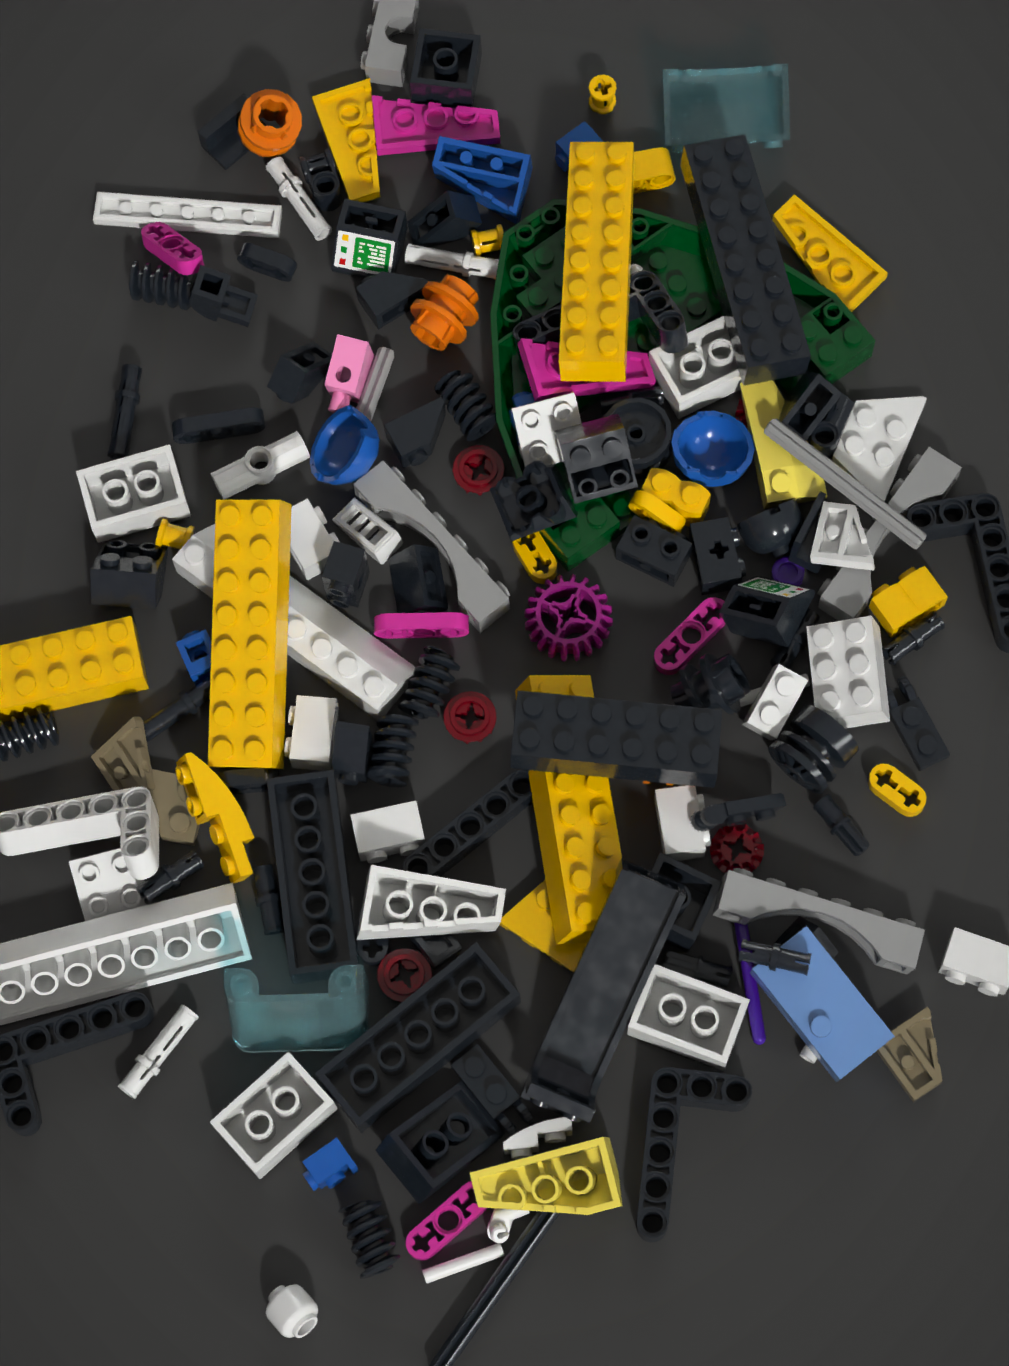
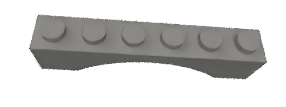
M928 447L923 455L917 454L913 458L907 469L910 471L905 480L899 478L890 492V495L893 497L888 505L906 518L909 509L913 505L943 500L958 480L962 467L931 447ZM872 517V520L875 521L869 530L863 529L871 555L874 557L882 540L888 535L890 530ZM836 566V570L839 571L833 580L827 578L817 593L821 596L818 608L838 621L859 618L868 606L872 595L871 570Z
M381 461L353 484L356 497L382 520L393 521L409 527L423 535L438 548L448 562L455 577L459 611L469 616V622L479 633L483 632L510 610V593L499 580L494 582L488 576L489 570L482 560L478 557L473 559L467 553L468 547L461 537L457 534L452 536L446 530L447 524L436 511L431 513L425 507L426 501L416 489L411 491L404 484L406 480L402 473L395 466L390 468L384 461Z
M735 868L733 871L728 870L722 877L713 916L742 925L778 915L802 916L816 919L837 928L849 936L866 952L874 965L906 975L916 968L925 930L915 927L916 923L911 920L897 918L895 921L883 917V913L875 909L864 908L862 911L850 907L851 903L846 900L832 898L829 901L819 898L818 893L810 889L799 888L796 891L785 887L786 883L777 879L767 878L764 881L754 878L752 872L744 869Z

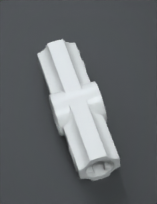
M296 431L265 447H252L247 451L245 457L212 472L211 477L220 495L225 500L255 484L264 485L270 483L276 474L310 458V454L302 437ZM258 462L268 463L263 469L253 468Z

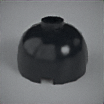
M796 499L779 504V507L765 510L737 524V530L745 545L753 552L759 554L772 552L775 558L791 551L792 547L790 544L795 541L803 525L801 510Z

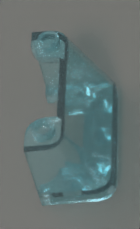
M788 63L772 64V66H764L763 68L762 66L699 70L687 69L685 72L678 69H663L660 72L665 146H671V152H683V147L687 144L742 134L746 135L748 143L764 142V148L783 147V141L790 140Z
M344 965L336 968L329 977L328 993L259 995L258 978L249 969L224 968V990L232 1038L236 1046L243 1052L344 1050L369 1030V981L363 965Z

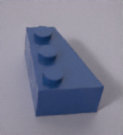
M439 136L432 163L435 178L462 194L474 196L476 202L512 223H519L533 169L531 155Z

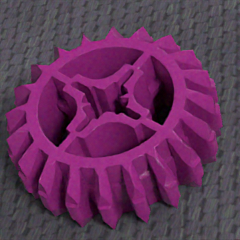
M559 574L557 576V584H553L551 580L547 579L545 581L546 590L537 586L535 588L536 597L528 598V605L531 608H527L524 611V616L529 619L525 622V629L532 631L529 634L531 642L539 641L537 649L540 652L549 648L548 657L553 658L559 652L563 662L567 660V654H573L574 660L578 661L580 660L581 651L590 657L592 655L591 646L600 649L603 646L600 638H609L610 631L607 628L613 624V619L609 617L612 614V606L606 604L608 601L606 593L598 595L600 591L598 584L588 588L589 579L587 577L583 578L580 583H577L576 575L572 574L570 581L564 582V577ZM570 597L566 602H555L557 599ZM582 601L587 603L593 610L596 617L595 622L589 620L588 615L581 612ZM574 609V618L570 617L563 626V618H567ZM542 614L549 616V620L556 623L555 635L545 628L541 620ZM572 633L583 634L577 638L567 639Z

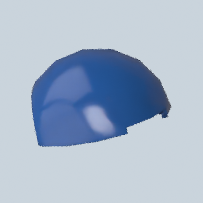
M352 405L338 409L326 420L319 430L310 456L311 473L318 481L332 485L355 482L368 473L376 460L380 442L378 432L371 421Z
M714 410L700 411L696 415L685 419L677 429H674L671 441L676 466L688 480L708 487L724 486L738 480L752 463L755 451L752 435L745 425L729 414Z

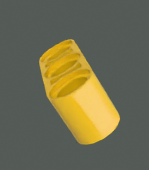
M659 147L634 152V194L662 189L675 182L676 177L667 148Z

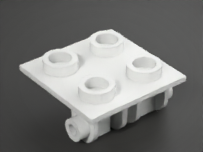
M572 392L511 408L520 446H518L519 452L524 460L525 467L534 461H541L546 466L562 462L555 430L581 424L575 393Z
M120 848L69 861L85 921L148 905L144 902L146 896L142 899L136 888L139 884L144 883L145 880H138L130 875Z

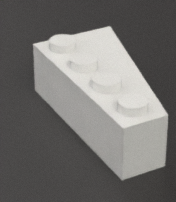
M371 865L367 874L356 940L496 931L502 919L506 889Z

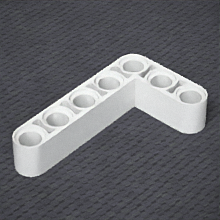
M145 787L126 788L0 813V852L3 855L14 856L120 836V849L128 871L133 878L138 880L147 879L158 871L159 816L151 793Z

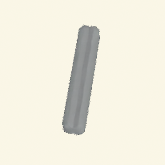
M379 347L356 408L370 421L373 418L395 357L394 351L386 347Z

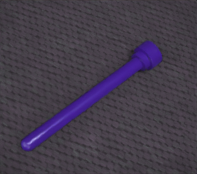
M734 922L738 952L752 953V951L741 949L743 939L751 941L748 924L742 925ZM740 961L745 996L747 999H750L748 1015L752 1040L755 1044L762 1045L766 1041L758 984L750 974L755 965L754 963Z

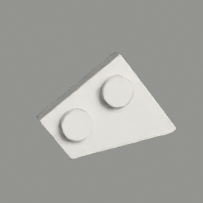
M823 501L810 555L811 563L874 571V559L871 555L856 505Z

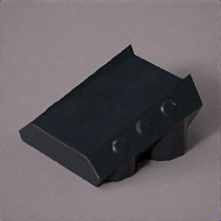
M534 461L525 467L523 476L516 479L507 476L499 480L496 486L490 488L512 541L573 519L578 515L565 487L562 475L554 464L547 467L541 461Z

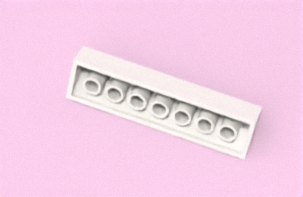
M215 524L193 534L172 559L177 573L212 599ZM289 575L287 654L377 720L379 717L385 716L409 687V680L415 677L413 674L415 666Z
M233 883L0 943V1025L251 960L252 955Z

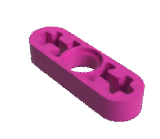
M155 222L141 229L144 247L178 273L192 275L199 272L200 265L204 266L201 249L167 224Z
M710 597L704 600L656 648L654 652V666L660 673L673 675L680 671L725 626L726 623L720 613V619L712 617L707 622L706 628L709 631H706L702 624L708 617L707 609L709 608L714 611L718 608L720 610L725 602L724 600L717 597ZM689 628L696 629L700 633L701 638L697 643L689 644L683 640L682 633ZM676 641L680 650L675 654V663H662V654L671 655L676 650V644L673 643Z
M459 612L385 613L374 617V635L379 638H455L469 634V616Z
M472 1181L463 1185L409 1232L406 1238V1248L411 1257L419 1261L432 1258L488 1209L478 1207L476 1203H472L466 1208V1212L471 1215L465 1219L460 1208L453 1204L459 1200L462 1206L469 1200L467 1192L471 1189L474 1191ZM445 1211H452L459 1218L458 1225L453 1230H444L438 1224L440 1215ZM433 1223L436 1232L444 1238L440 1242L437 1241L436 1236L430 1239L428 1242L430 1249L427 1252H424L422 1249L417 1252L414 1251L413 1248L416 1245L414 1238L418 1235L422 1239L427 1237L431 1233L427 1226Z

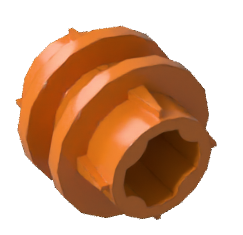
M264 89L253 93L245 101L238 118V134L242 143L251 152L262 157H277L285 154L294 146L302 127V114L298 104L288 94L275 89ZM264 118L267 121L275 120L279 124L280 128L276 129L273 126H264L259 119Z
M448 274L443 277L440 283L432 281L426 283L422 289L425 299H416L410 306L411 313L415 318L410 326L412 333L427 346L443 351L449 342L461 344L467 337V331L464 326H473L479 319L478 312L474 307L479 299L477 292L462 279Z

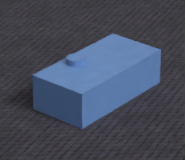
M806 926L784 943L781 948L812 953L810 964L795 961L796 963L809 965L807 976L776 968V971L769 970V966L760 964L752 968L750 974L832 1078L838 1082L895 1036Z

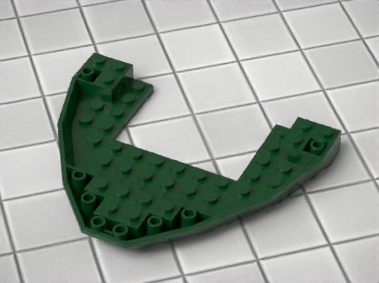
M552 199L505 231L502 238L490 312L496 423L516 478L523 476L525 465L524 460L520 456L519 447L516 442V429L514 430L512 427L509 411L513 408L512 397L520 392L532 393L524 364L517 354L513 329L518 323L562 304L567 200ZM633 208L631 265H640L643 267V270L651 271L658 277L685 318L687 333L712 322L718 317H722V309L698 226L644 209ZM784 263L811 354L807 371L819 373L829 383L833 384L872 357L876 340L835 293ZM637 318L628 322L627 351L647 353L649 358V351L659 347L641 318ZM802 375L773 381L787 397ZM599 394L575 396L579 414L600 400ZM559 462L554 465L562 475L563 482L578 515L573 519L539 532L551 552L566 571L569 572L624 533L633 516H639L628 507L632 496L627 490L575 504L563 462Z

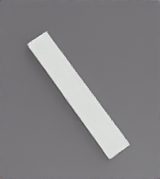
M97 192L93 221L96 225L143 228L150 223L162 222L175 231L279 238L283 210L282 205Z

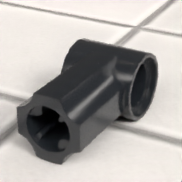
M841 394L809 438V444L828 459L833 457L855 405V402L851 401L844 394ZM826 437L831 442L829 444H822L816 439Z

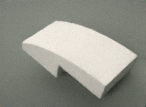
M566 1117L551 1119L517 1132L503 1142L504 1155L511 1154V1159H522L532 1156L533 1152H539L538 1138H545L546 1143L566 1141V1136H572V1120Z

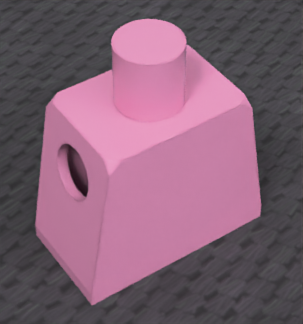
M337 334L325 380V387L329 395L332 396L328 411L335 413L338 409L350 405V401L359 402L375 358L369 342Z

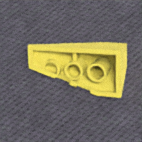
M771 380L743 386V383H740L748 431L752 435L755 447L753 457L763 509L779 507V504L792 499H796L797 503L814 501L820 491L825 493V498H827L824 479L764 433V429L772 419L776 418L779 420L785 402L775 382Z
M609 1137L596 1138L470 1172L478 1207L590 1215L622 1206L619 1172Z

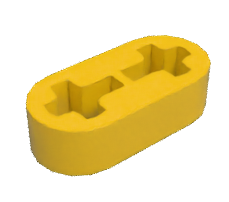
M635 491L628 504L629 509L640 518H650L656 521L660 528L670 533L672 531L681 533L686 524V519L680 513L646 491Z
M539 531L526 536L528 539L533 538L532 547L534 550L532 552L526 544L520 545L521 538L512 541L514 552L534 582L545 584L547 579L554 580L557 575V562ZM536 558H539L543 565L550 564L548 566V573L544 574L541 570L536 572Z
M879 764L871 770L868 786L873 794L906 817L917 816L922 812L927 796L918 784L889 764ZM885 774H888L890 776L889 783L895 789L888 784H884L882 787L877 784L879 778L876 775L883 777ZM899 791L908 797L915 794L918 806L915 804H911L909 807L905 806L906 798Z

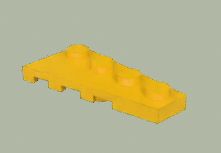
M370 78L312 96L314 108L348 199L367 202L379 198L380 185Z
M795 194L773 214L772 221L816 282L835 293L851 312L887 278V271Z
M546 879L502 917L499 924L522 938L524 942L533 948L535 947L548 955L551 960L560 966L563 965L572 972H574L586 946V943L556 944Z

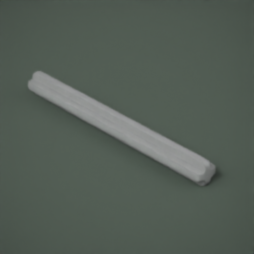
M776 418L767 424L764 429L765 435L909 546L917 549L924 542L927 536L925 532Z

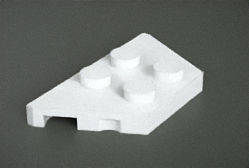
M917 396L856 400L832 461L885 502L927 398Z

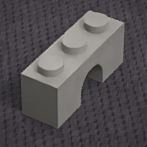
M374 0L372 16H375L374 25H368L366 42L369 43L368 51L362 52L360 65L361 69L365 70L366 79L370 78L371 83L403 87L408 64L407 45L394 43L389 39L398 33L414 34L419 13V0Z

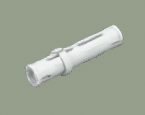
M282 157L272 159L266 165V170L278 184V191L282 197L288 198L314 235V238L317 241L325 239L332 232V227L327 223L316 205L302 188L303 183L301 179L293 175Z
M410 243L405 253L406 264L462 273V276L465 277L476 275L496 280L499 259L474 256L473 252L468 251L466 254L412 245Z
M181 1004L178 1011L160 1031L143 1055L139 1054L135 1058L137 1063L123 1081L118 1084V1087L128 1096L136 1099L153 1075L157 1076L159 1074L161 1064L199 1017L191 1009Z

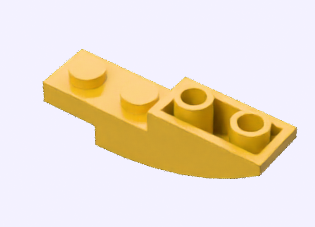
M192 752L186 753L176 762L175 771L180 785H184L188 796L186 799L188 812L192 817H195L197 825L210 822V836L215 845L218 844L222 856L220 864L224 875L229 876L230 882L233 884L244 881L253 874L244 848L246 844L254 839L249 823L240 805L219 776Z

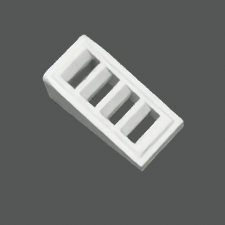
M355 497L332 519L342 531L362 549H365L381 565L403 545L399 533ZM358 512L361 513L351 525L347 524ZM368 520L370 521L360 533L357 532ZM379 529L380 531L370 541H368L367 539H369Z

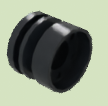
M805 705L790 724L794 733L783 731L779 736L780 741L775 740L769 746L768 751L775 763L792 780L815 794H822L828 786L827 782H832L837 776L833 766L844 768L856 755L859 747L852 735L832 716L815 706Z

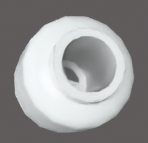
M297 1284L286 1287L281 1285L270 1293L268 1297L269 1303L266 1307V1316L281 1335L287 1338H302L316 1326L318 1306L301 1286Z

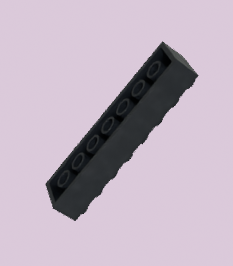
M742 134L684 145L680 166L743 386L806 374L811 354L746 135Z

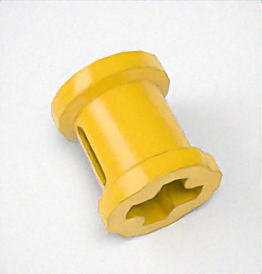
M604 74L597 75L589 83V93L591 95L589 97V107L598 114H608L616 105L615 93L617 87L612 77Z
M501 224L496 225L495 229L477 232L475 229L470 230L475 256L481 257L482 253L501 250L504 233Z
M163 518L158 529L155 545L159 547L166 545L181 549L194 534L195 527L189 526L184 528L168 522V519Z

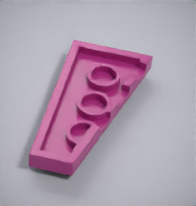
M372 95L378 156L436 150L439 136L480 145L501 144L497 110L459 105L456 108L442 107L441 103L429 102L428 105L411 103L409 99L400 98L397 101L383 100L382 96Z
M521 338L517 344L535 401L572 392L575 393V396L650 388L656 382L647 353L627 351L626 382L561 381L559 369L560 343L547 341L546 344L532 343V339Z

